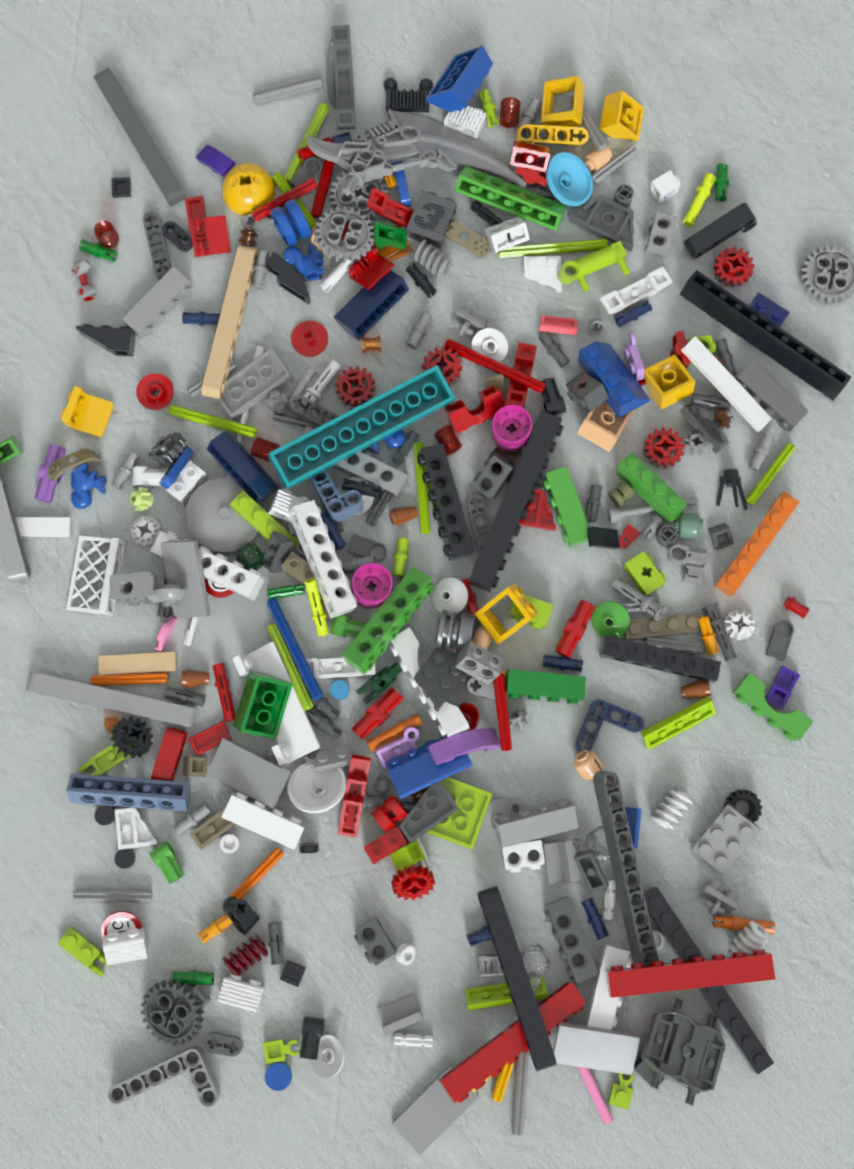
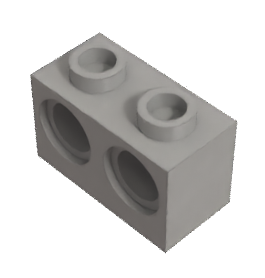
M656 212L655 218H651L648 229H651L650 235L647 234L644 245L647 246L645 253L667 258L678 220L677 216ZM658 224H663L666 228H661ZM654 241H660L661 245L655 244Z
M470 641L458 653L455 667L488 685L500 675L504 659Z

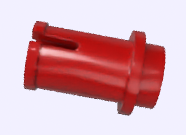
M789 596L783 604L786 607L785 610H791L803 619L810 608L796 601L795 597Z

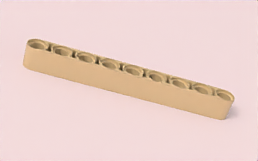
M238 245L202 384V396L222 399L254 274L253 268L256 266L258 248Z

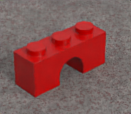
M496 385L478 392L480 403L473 410H468L462 400L444 407L449 423L456 433L464 432L475 424L484 423L487 419L494 417L497 411L505 406L501 390Z

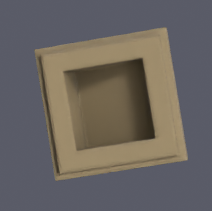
M502 373L484 378L485 389L496 385L501 390L502 396L506 395Z
M184 756L183 776L206 777L207 757Z

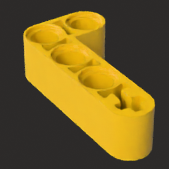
M526 124L516 130L515 141L533 145L580 146L586 143L589 135L587 130L582 127ZM522 129H526L529 132L527 139L521 136ZM540 130H544L547 133L545 140L539 137ZM558 131L564 133L565 138L563 141L557 138ZM578 133L579 136H582V139L580 140L574 137L570 138L571 135L574 136Z

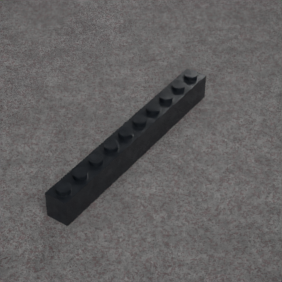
M698 270L692 274L679 295L697 306L832 401L835 400L851 379L850 375Z
M544 411L540 412L470 575L469 585L487 592H491L492 587L496 589L500 579L497 577L500 570H504L507 560H505L506 554H511L514 546L512 540L514 536L518 537L522 526L519 523L521 519L525 520L529 509L526 507L528 502H533L536 494L533 490L535 486L540 485L543 478L540 475L542 469H547L550 461L548 455L550 452H554L557 442H554L556 436L560 437L564 426L561 425L562 418Z
M653 886L645 891L644 895L648 913L677 958L691 961L694 956H703L658 887ZM723 985L698 988L751 1070L758 1075L774 1064Z

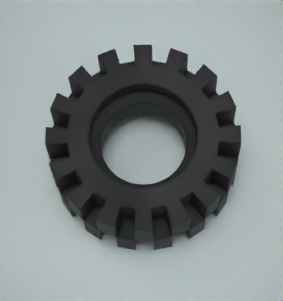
M736 790L730 793L729 797H726L724 807L729 803L736 808L738 801L745 800L750 805V811L745 816L752 822L759 820L758 817L761 816L762 812L760 811L763 808L760 805L761 800L757 798L755 793L749 790Z

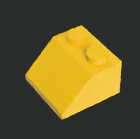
M623 90L606 95L599 129L612 138L639 141L644 107Z
M676 355L644 369V378L650 395L661 410L694 393L695 380Z

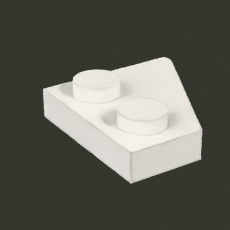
M524 256V277L536 280L543 286L548 285L556 289V292L562 291V283L558 280L557 276L561 268V256Z
M136 808L115 810L118 850L157 845L156 839L150 833Z

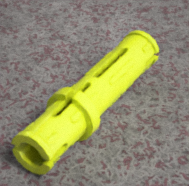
M706 173L700 187L696 189L695 198L682 221L688 227H693L706 198L711 194L710 190L716 180L713 174Z
M310 578L305 580L304 583L313 613L311 617L315 621L317 635L325 636L329 634L326 622L327 614L323 610L317 579Z

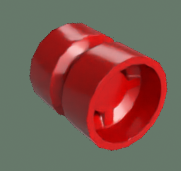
M393 794L384 801V806L379 805L371 812L375 821L386 832L396 825V820L401 821L409 814L403 804Z

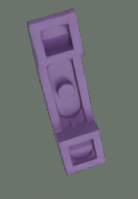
M481 728L440 740L430 745L428 750L435 764L438 765L452 761L456 756L482 749L489 751L501 746L500 739L494 728Z

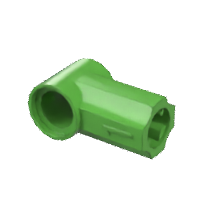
M340 615L334 617L330 633L341 637L349 636L356 638L367 623Z
M167 841L149 852L151 859L157 867H160L169 884L185 875L175 858L176 855L173 848Z

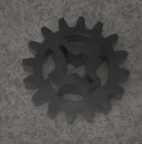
M132 716L128 719L123 717L120 721H117L114 728L110 731L113 734L110 740L115 741L112 747H118L117 753L123 752L124 758L130 755L131 759H134L136 756L140 758L150 750L153 744L150 741L153 735L148 733L151 728L145 727L146 722L141 724L140 718L134 721Z

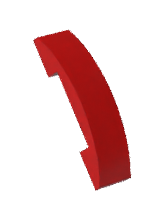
M375 188L371 189L366 206L383 218L407 228L414 210L389 199V195Z
M519 342L513 368L531 376L537 346ZM511 380L505 406L517 405L524 408L528 387Z

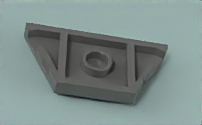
M600 195L592 203L583 206L582 210L570 215V222L612 243L621 241L624 249L630 252L633 250V210Z
M435 649L414 677L418 686L423 689L425 696L433 702L434 709L437 712L466 675L465 672L455 667L458 653Z

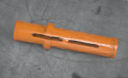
M415 714L403 722L399 721L396 726L367 740L366 743L370 751L373 752L376 748L402 736L407 727L412 726L416 728L423 725L418 714Z
M714 914L713 920L721 921L720 923L712 922L714 928L744 931V927H750L749 922L754 921L762 926L767 933L774 934L775 929L767 928V926L775 927L774 921L738 918L736 915L727 917Z

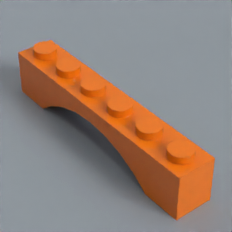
M785 491L777 497L746 544L714 585L717 589L729 597L735 594L799 504L798 500Z

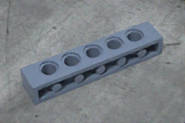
M70 774L66 789L70 803L185 812L188 811L191 796L188 782Z

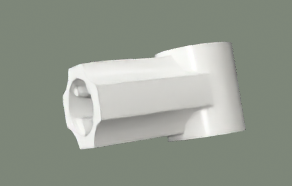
M143 466L133 467L132 487L139 489V487L161 486L159 481L168 469H150Z

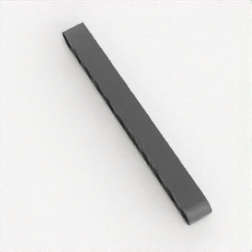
M598 771L594 774L593 784L633 963H643V966L651 965V961H657L659 958L619 778L614 772Z

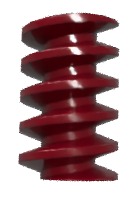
M255 933L256 940L252 937L249 938L250 945L245 942L242 943L243 950L236 947V955L229 952L231 959H227L225 956L222 957L226 966L233 974L241 976L242 970H249L248 964L253 967L255 960L259 962L262 960L261 954L265 957L268 956L267 947L257 933Z

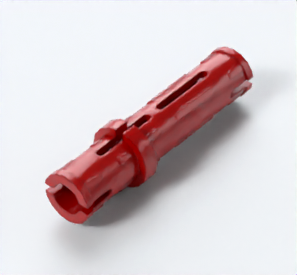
M224 663L212 665L216 680L214 685L218 689L224 722L234 721L235 712L229 689L230 680L227 679ZM224 695H226V700H227V704H228V709H229V710H227V706H226V701H225V696H224Z

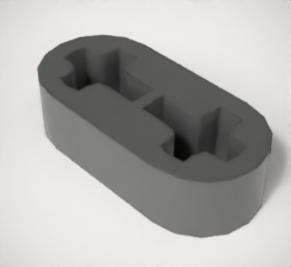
M212 1032L205 1038L204 1046L209 1052L235 1057L242 1051L243 1042L236 1036ZM216 1037V1041L221 1042L222 1045L216 1044L215 1047H211L212 1043L209 1040ZM235 1041L239 1049H235L232 1052L231 1047L225 1046V1044H232Z

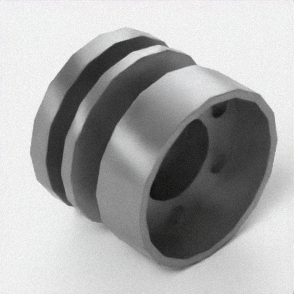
M442 609V614L437 621L436 649L441 650L442 642H447L446 651H449L453 643L456 644V653H459L471 641L475 614L462 613L460 620L457 621L455 611H452L451 619H446L447 610Z

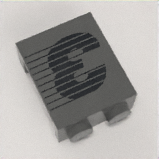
M422 190L406 228L407 237L419 242L426 239V244H432L433 247L441 249L443 236L452 214L456 213L457 203L450 198L439 197L434 192Z

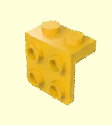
M74 386L73 391H70L68 395L67 407L62 411L61 421L69 428L102 437L112 414L114 404L111 401L88 395L82 388Z

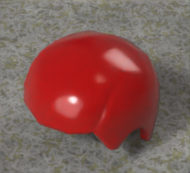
M462 702L458 707L469 724L470 729L467 731L475 730L480 720L479 710L471 703Z

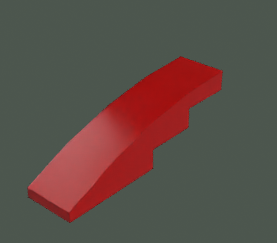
M354 754L351 756L338 835L357 838L371 757Z

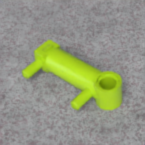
M621 241L574 261H566L558 271V280L568 285L577 279L583 292H587L590 290V287L584 276L617 263L623 275L629 274L630 270L624 260L627 253ZM565 270H569L572 275H568Z

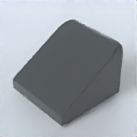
M726 523L708 528V533L715 550L734 544L730 526Z

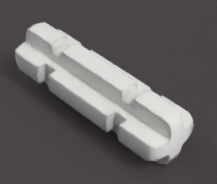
M607 880L609 887H607L604 894L603 907L605 910H603V919L613 920L616 883L614 880Z
M395 1033L394 1044L432 1047L433 1036L425 1035L423 1037L420 1034L403 1035V1033Z

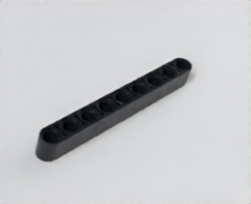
M497 886L477 892L478 899L534 1067L538 1072L557 1065L556 1058Z

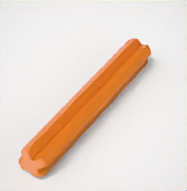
M168 673L93 675L91 677V684L94 686L168 683Z
M275 848L230 896L242 899L283 857L284 853L279 848Z

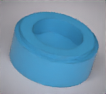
M336 680L331 684L330 693L335 699L343 700L349 695L350 688L345 681Z

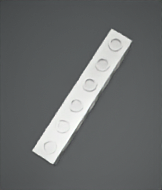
M314 500L293 506L288 513L313 576L317 579V586L330 618L353 611L357 607V600L349 588V580L343 573L342 562L337 558L335 545L329 538L327 525L322 521L319 506H316ZM307 520L311 521L313 526L308 525ZM314 538H317L320 541V544H317L314 541ZM321 555L327 558V562L321 559ZM328 573L334 576V580L329 578ZM335 591L340 592L342 598L338 597Z
M160 531L150 552L163 559L160 543L182 540L178 539L179 536L170 531L167 534ZM203 546L200 547L199 553L205 579L250 600H255L264 583V580L260 577L261 573L251 568L249 571L245 570L242 564L236 561L230 563L225 556L218 553L216 556L210 554L211 550ZM211 561V565L205 568L206 562ZM228 568L227 573L221 575L222 570ZM245 576L243 582L238 583V578Z

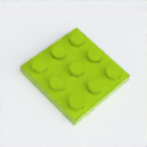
M447 777L441 780V782L459 807V810L426 833L473 850L493 793Z

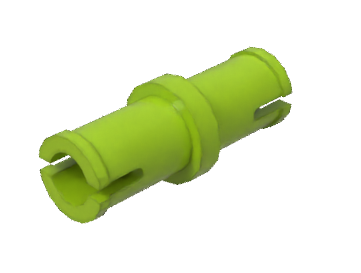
M485 89L483 90L484 95L482 91L479 92V97L482 103V110L486 113L488 127L492 128L495 127L494 122L496 126L499 124V120L495 111L496 105L492 102L490 91Z
M397 538L396 554L393 556L395 563L392 575L394 577H405L406 561L409 558L407 556L409 539Z

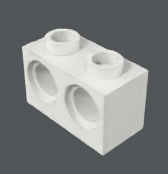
M519 216L485 229L490 248L495 253L530 240L526 223Z
M189 461L175 482L166 491L185 506L193 492L207 480L208 476L202 469Z
M541 840L528 841L502 848L504 868L509 870L510 873L521 872L522 867H529V870L541 869V865L545 864ZM532 849L538 852V858L535 861L528 859V852ZM512 852L517 853L519 856V860L515 864H511L508 861V856Z

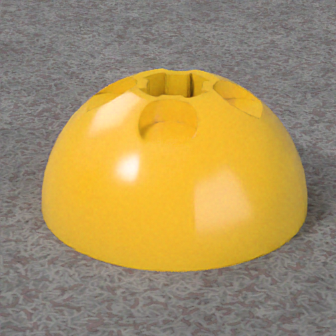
M243 163L233 167L226 174L222 183L224 203L232 212L241 216L250 214L275 198L276 188L271 175L264 168L256 164Z

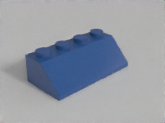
M483 45L455 55L426 97L428 103L448 112L462 111L467 107L468 101L475 95L474 92L482 84V80L489 74V70L493 65Z
M594 342L580 349L578 363L586 374L603 384L609 397L606 402L618 418L650 402L648 395L609 343Z
M446 735L436 740L427 741L417 749H410L402 756L393 757L385 765L400 799L473 766L468 754L456 756L452 761L436 765L428 747L448 738Z

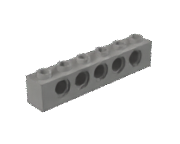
M306 426V428H305V430H304V432H303V434H302L301 436H303L304 434H306V433H308V432H310V431H312V430H314V429H316V428H318V427L313 426V427L311 428V427H309V426ZM364 450L332 466L352 477L362 478L370 485L381 487V491H386L399 499L408 481V475L405 470L399 467L395 469L389 466L390 464L383 459L377 460L373 458L372 454ZM356 457L359 460L356 464H350L348 462L349 459ZM369 465L375 467V470L371 473L365 471ZM384 474H391L392 478L389 481H385L382 479V476Z

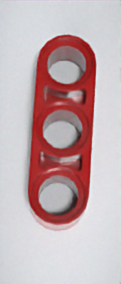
M167 727L153 768L151 780L174 781L188 732Z

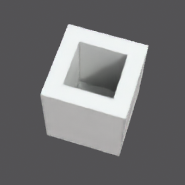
M670 170L653 180L649 190L660 204L678 193L680 180Z

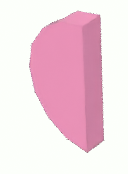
M170 616L168 617V622L163 623L157 636L158 643L155 646L157 652L164 651L178 618Z

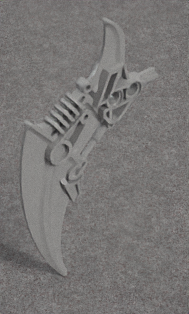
M390 108L388 109L390 121L367 129L364 136L356 134L353 142L331 143L316 139L309 134L307 135L308 147L315 155L335 162L349 172L347 175L348 180L342 189L346 196L352 195L357 186L381 179L384 176H392L393 172L415 165L419 167L428 166L430 168L438 167L447 172L457 170L458 165L470 166L501 175L523 189H526L527 185L523 177L516 173L515 169L506 161L473 138L434 120L414 114L393 111ZM418 158L416 161L391 165L392 163Z

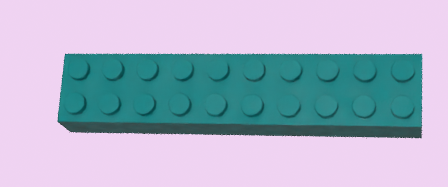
M436 365L270 452L268 458L287 491L444 408L456 398L439 367Z

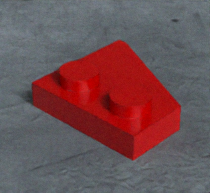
M534 489L533 492H536L532 503L528 502L526 507L529 509L525 520L521 519L519 525L555 531L556 525L551 515L550 506L547 503L545 491Z

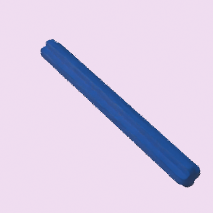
M275 598L268 600L266 604L314 700L322 698L323 693Z

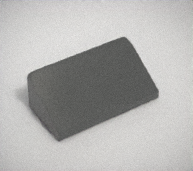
M273 531L264 551L265 559L261 562L270 573L282 571L281 565L288 558L294 541Z
M593 850L577 852L574 859L590 892L609 887Z

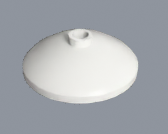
M304 763L293 772L289 779L287 788L289 798L294 806L304 812L320 813L327 811L337 805L345 794V774L341 768L316 773L314 765Z

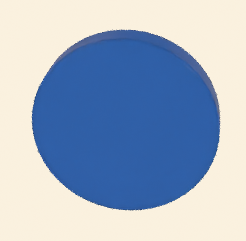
M275 1062L267 1068L265 1082L272 1090H284L291 1083L292 1072L287 1064Z

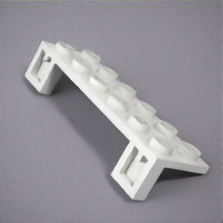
M270 642L247 655H238L232 658L240 676H248L249 671L252 670L291 682L275 642ZM293 685L276 737L278 745L272 747L279 766L289 764L321 747L309 718L302 709Z

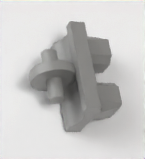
M467 305L462 309L458 307L452 321L456 324V327L461 329L459 335L462 337L466 333L475 336L480 330L486 328L488 321L483 315H479L477 319L473 317V310Z
M712 879L702 888L698 895L706 899L705 905L710 907V915L713 916L716 912L723 915L725 911L730 914L739 905L736 903L738 893L730 889L726 890L724 895L718 892L721 883L715 879Z

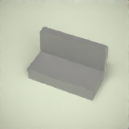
M572 841L543 844L547 883L556 884L578 881Z
M414 994L377 1010L385 1035L423 1020V1015Z

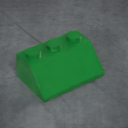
M250 670L233 726L242 733L276 739L293 684L266 673Z

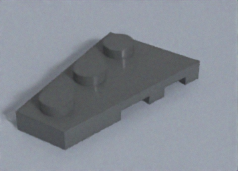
M687 404L680 410L681 414L693 428L701 430L702 439L705 442L712 443L714 446L712 450L715 454L729 444L727 436L722 431L718 432L713 427V422L708 418H704L695 405Z
M439 781L429 786L399 827L408 841L412 843L458 811L459 807L442 782Z

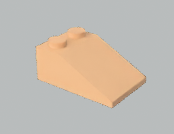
M605 401L588 413L577 434L610 452L633 411L618 418Z

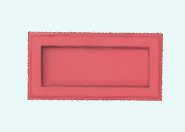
M541 315L539 331L576 335L578 319Z

